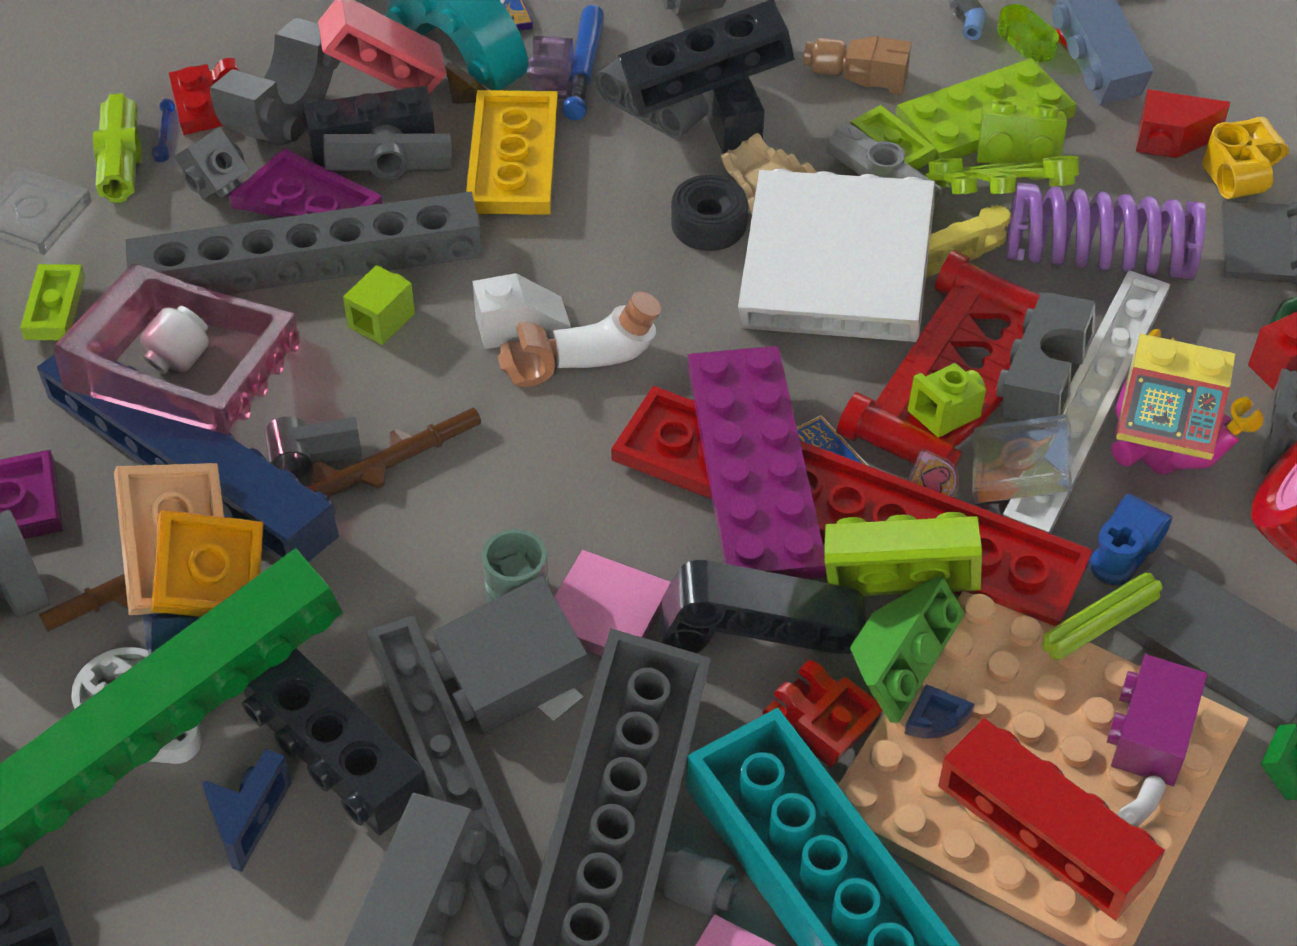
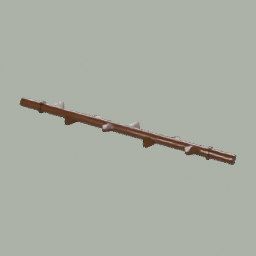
M472 407L435 426L430 424L426 430L414 436L398 429L392 430L390 432V446L340 471L319 460L313 463L312 484L307 486V488L314 493L319 491L327 497L359 482L377 489L385 485L386 469L434 446L439 448L443 445L444 441L480 425V415ZM125 574L91 590L87 587L84 589V593L40 613L39 617L46 631L49 632L93 610L98 612L100 611L99 607L111 601L128 609Z

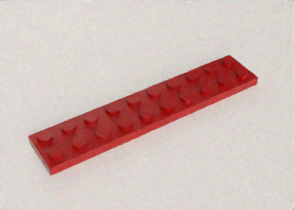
M652 386L612 446L611 461L712 499L694 401ZM800 440L823 543H825L826 524H837V521L843 518L857 517L866 520V522L886 521L889 517L895 515H911L916 520L936 519L938 515L947 512H960L965 514L966 517L977 516L982 548L981 590L965 592L973 595H986L996 604L1053 626L1063 622L1089 565L1093 552L1092 549ZM956 591L953 593L960 596L963 591Z

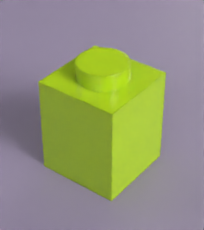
M378 265L343 296L348 328L380 345L388 341L415 314L411 282L407 281L400 274H393Z

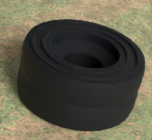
M700 175L687 179L676 188L671 201V226L675 236L685 245L703 251H716L734 245L742 238L747 227L748 201L746 194L739 184L723 176ZM711 210L719 212V214L705 215L699 212Z

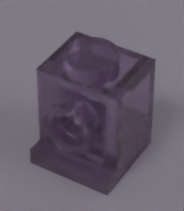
M533 36V57L531 56L529 59L528 80L534 81V91H558V100L567 99L574 61L573 38Z

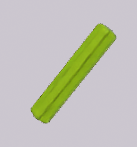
M1152 573L1139 575L1045 632L1043 635L1044 641L1041 642L1043 651L1048 652L1054 660L1066 657L1160 598V591L1163 589L1161 581L1155 580Z

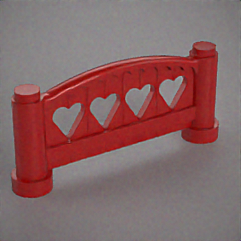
M952 250L941 267L934 287L936 291L947 296L877 400L874 401L859 392H855L840 417L836 433L853 442L860 438L917 466L920 465L925 452H928L947 461L956 470L963 452L955 449V447L960 445L985 423L1003 401V397L997 396V384L1000 373L1003 369H1010V354L1013 342L1016 338L1022 339L1025 314L1028 308L1035 309L1040 295L970 264V257ZM973 319H1001L1007 322L1009 326L1001 329V339L992 340L984 335ZM954 347H982L987 349L991 355L982 359V368L974 369L965 363ZM953 363H956L965 372L969 370L978 372L984 381L986 389L982 412L979 418L938 438L908 411L915 375L922 373L924 376H928Z

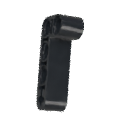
M694 560L683 564L678 569L661 602L662 644L693 653L701 652L708 645L714 633L721 632L834 654H851L850 647L866 624L864 598L858 590L710 560Z

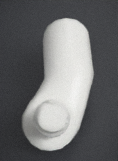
M1155 775L1147 777L1138 797L1121 808L1118 816L1132 826L1138 827L1158 807L1166 788L1164 780Z

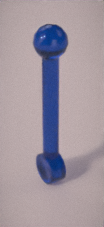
M168 98L162 99L159 103L162 116L158 146L152 149L153 159L156 162H165L170 157L166 142L170 113L174 111L175 104Z

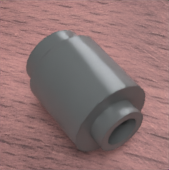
M686 846L681 850L669 847L663 854L655 888L663 891L666 899L713 917L714 914L718 916L722 910L729 912L732 909L739 894L741 881L735 878L734 865Z

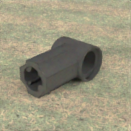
M287 416L273 420L265 428L269 463L281 471L284 469L289 470L297 478L307 474L312 468L313 463L319 460L326 463L362 457L356 417L305 424L299 418Z

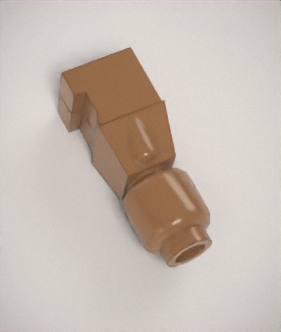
M872 36L851 40L848 48L842 40L818 38L815 42L807 41L803 65L811 66L814 73L839 76L844 71V79L867 88L875 86L889 88L888 93L902 95L909 71L912 42Z

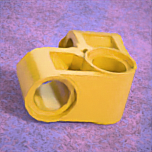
M1255 117L1250 120L1232 123L1222 122L1217 124L1212 130L1202 159V166L1225 199L1262 194L1272 187V166L1277 164L1283 157L1289 155V148L1271 122L1265 117Z

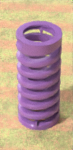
M1016 182V191L1013 194L1010 211L1011 221L1008 226L1006 260L1023 261L1025 249L1020 248L1024 229H1028L1026 221H1029L1028 258L1032 263L1040 262L1053 216L1052 263L1054 265H1062L1065 262L1067 247L1076 218L1075 265L1078 268H1085L1088 265L1094 234L1100 218L1098 267L1103 271L1111 268L1118 233L1123 221L1124 244L1121 269L1124 273H1127L1128 270L1134 271L1137 252L1147 221L1148 237L1145 273L1148 276H1155L1158 273L1164 239L1171 222L1169 236L1172 237L1169 276L1173 279L1191 281L1195 278L1205 236V203L1186 201L1184 211L1181 202L1176 199H1169L1160 209L1159 203L1154 197L1147 196L1143 198L1137 206L1134 197L1130 194H1122L1113 205L1110 194L1105 191L1096 193L1091 202H1089L1087 192L1078 188L1072 191L1066 202L1064 190L1059 186L1051 187L1047 191L1044 200H1042L1039 186L1032 183Z

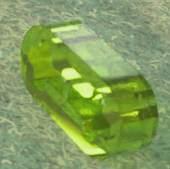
M1011 4L1001 9L997 32L1004 40L1025 58H1032L1035 62H1047L1055 57L1059 34L1054 28L1024 5Z

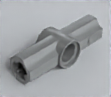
M847 122L837 127L832 137L828 140L827 152L859 175L873 174L881 178L897 179L918 177L931 181L904 162L905 153L899 145L887 141L876 142ZM934 183V208L941 200L943 188Z

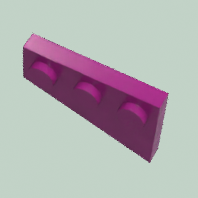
M285 148L229 195L231 208L280 218L383 204L381 195L330 170H325L324 167Z

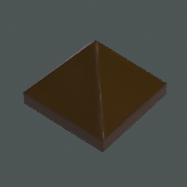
M448 62L445 69L452 103H476L477 90L487 89L455 63Z

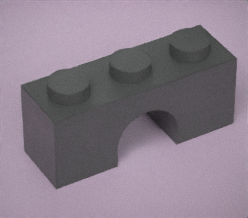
M1041 292L1035 309L1028 308L1023 322L1022 339L1016 338L1012 345L1010 369H1003L1001 371L997 384V396L1003 397V417L1058 428L1070 398L1071 363L1083 364L1094 336L1096 301Z

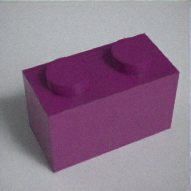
M1144 654L1139 672H1127L1119 697V701L1128 703V708L1125 715L1115 712L1106 743L1116 745L1111 766L1146 778L1155 775L1163 779L1165 784L1174 787L1186 757L1208 673Z

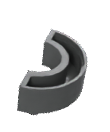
M295 17L275 34L274 51L264 78L232 69L210 87L215 114L226 129L277 145H285L298 140L307 128L304 104L324 100L331 82L333 70L340 63V60L322 51L318 23Z

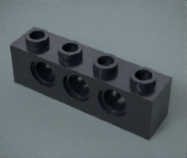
M774 0L762 2L618 55L628 88L640 116L795 60L789 30Z
M297 648L290 653L285 661L277 666L270 667L251 681L245 688L244 694L246 699L242 701V706L250 719L259 727L266 724L275 732V740L283 752L291 759L299 756L308 765L307 770L313 781L325 792L332 789L341 798L342 807L356 824L361 826L366 822L380 836L402 818L412 793L429 797L424 769ZM298 706H304V707H302V708H300V709H297V710H291L292 708H295V707H298ZM328 738H337L332 742H322ZM362 770H371V772L366 775H355L357 772Z

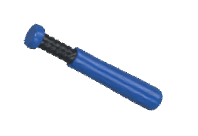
M588 5L581 12L570 76L572 85L569 98L564 101L562 108L564 115L571 120H580L587 112V105L584 99L587 85L591 82L604 23V12L597 5Z

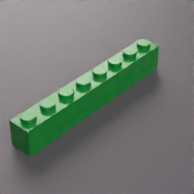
M296 548L0 763V868L14 863L24 850L47 833L61 828L71 815L91 800L108 793L118 780L137 766L151 761L161 748L183 732L195 728L201 723L204 716L227 699L241 694L251 681L270 667L281 664L294 649L313 635L324 632L337 617L343 614L330 587Z

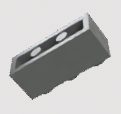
M412 793L344 946H443L442 936L450 917L457 914L463 903L465 895L464 884L472 865L480 861L486 847L487 830L472 809Z

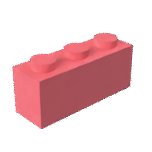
M334 0L318 21L322 51L396 89L427 86L428 94L430 95L447 75L440 44L355 0Z

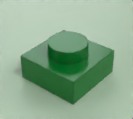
M1297 724L1278 726L1260 763L1286 800H1297Z

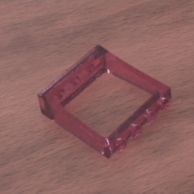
M131 264L53 348L63 389L227 435L237 420H247L249 418L251 401L254 397L265 396L268 388V378L271 374H281L284 367V356L287 353L297 352L300 336L295 313L198 287L140 264ZM179 306H184L198 315L207 325L261 336L215 395H204L129 369L115 362L164 308L177 310Z

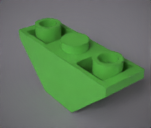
M934 577L873 612L850 647L866 685L890 723L900 722L965 615L944 577Z

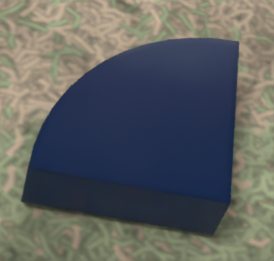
M926 684L906 723L904 734L918 738H939L952 734L968 722L973 714L975 704Z

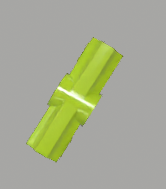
M123 93L109 94L108 99L101 103L99 130L93 131V150L97 164L96 188L98 195L109 199L111 203L126 202L127 198L135 193L136 165L142 163L137 104L135 100L127 98Z

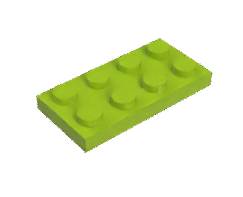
M1032 58L898 104L896 117L936 148L934 160L961 158L977 152L982 121V105H992L994 100L1012 101L1017 103V108L1033 109L1035 104L1054 105L1059 108L1058 112L1065 113L1066 119L1074 117L1077 104Z

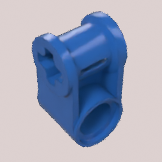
M1131 493L1126 494L1118 504L1113 515L1100 530L1098 536L1100 545L1090 560V570L1093 575L1101 582L1110 585H1120L1129 581L1148 555L1152 554L1161 544L1170 528L1173 517Z

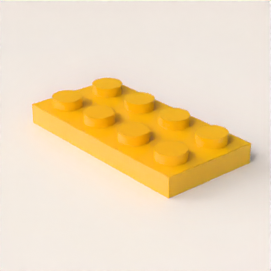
M477 90L466 192L472 191L477 214L551 215L558 91Z

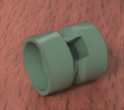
M521 529L505 530L492 536L484 545L482 565L487 603L540 576L543 577L549 587L547 550L545 543L536 534Z

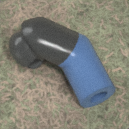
M949 0V8H954V15L960 16L964 13L966 16L963 27L964 37L968 40L979 39L982 35L986 19V11L979 1Z

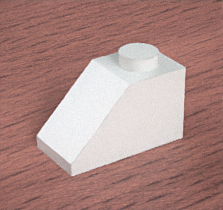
M517 273L472 281L475 316L484 349L500 347L501 344L508 341L520 342L516 329L520 321L540 325L545 329L547 338H549L551 330L571 328L561 296Z

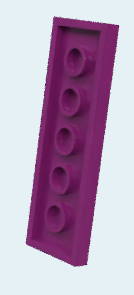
M779 346L688 354L687 367L723 563L802 579L826 577L824 547Z

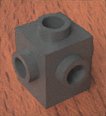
M221 127L174 156V159L183 170L184 181L202 199L214 192L217 193L219 198L224 197L241 185L237 177L249 170L244 163V155L241 149L227 138Z

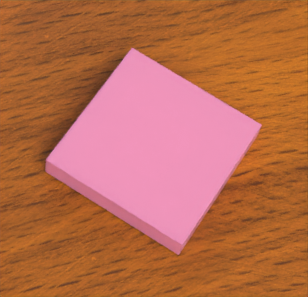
M582 550L554 598L584 649L602 656L610 628L647 638L662 611V598L671 582Z

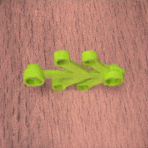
M1056 156L1029 164L1015 165V162H1001L963 168L961 158L938 159L929 162V171L925 173V176L941 188L951 187L952 194L977 192V178L990 182V193L1004 194L1016 191V178L1029 177L1030 180L1049 179V186L1075 184V176L1079 175V157Z

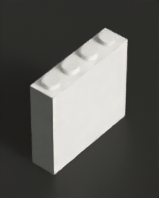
M787 169L759 170L738 303L742 329L916 342L920 335L934 212V181L923 180L918 177H906L903 179L881 178L873 174H863L860 176L836 175L827 171L800 173Z

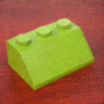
M947 512L938 515L936 519L916 520L911 515H895L889 517L886 521L866 522L862 518L849 517L837 521V524H826L825 567L828 584L858 590L863 596L906 594L934 577H944L952 592L981 590L982 548L977 516L966 517L965 514L960 512Z

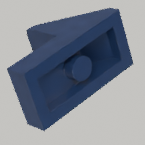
M265 749L256 766H250L244 773L239 792L208 781H202L208 805L233 869L243 871L292 784L285 755Z

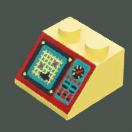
M1140 333L1129 371L1116 439L1212 460L1230 390L1235 353Z

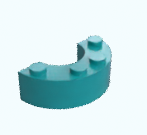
M390 0L386 17L421 35H425L434 28L439 27L459 48L466 62L468 74L490 90H502L530 71L526 48L520 32L500 0Z

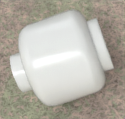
M179 306L177 310L173 308L162 309L140 337V342L147 351L143 357L144 360L162 374H166L169 369L178 373H186L209 345V338L205 332L208 329L207 324L198 315L184 306Z

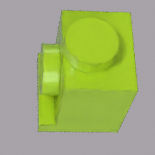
M956 363L928 376L919 373L913 378L908 411L939 438L981 416L986 393L984 381L978 372L974 370L965 372Z

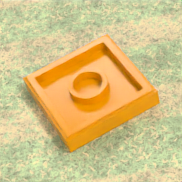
M161 510L158 517L151 612L202 617L257 577L261 571L263 522Z

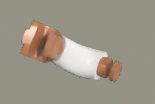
M635 292L628 304L614 308L612 313L604 320L582 327L551 330L549 338H547L545 329L540 325L520 321L516 327L520 342L508 341L500 345L501 353L497 357L501 370L509 374L514 385L532 387L547 381L554 374V367L592 368L620 364L635 359L648 348L656 335L654 319L659 316L661 305L649 293Z

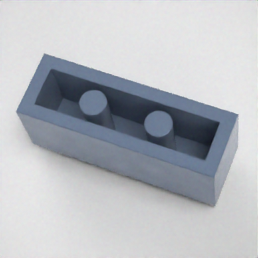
M1056 0L1051 12L1053 23L1062 32L1068 44L1069 54L1077 61L1084 75L1085 85L1093 92L1098 104L1102 105L1142 95L1154 69L1116 0Z

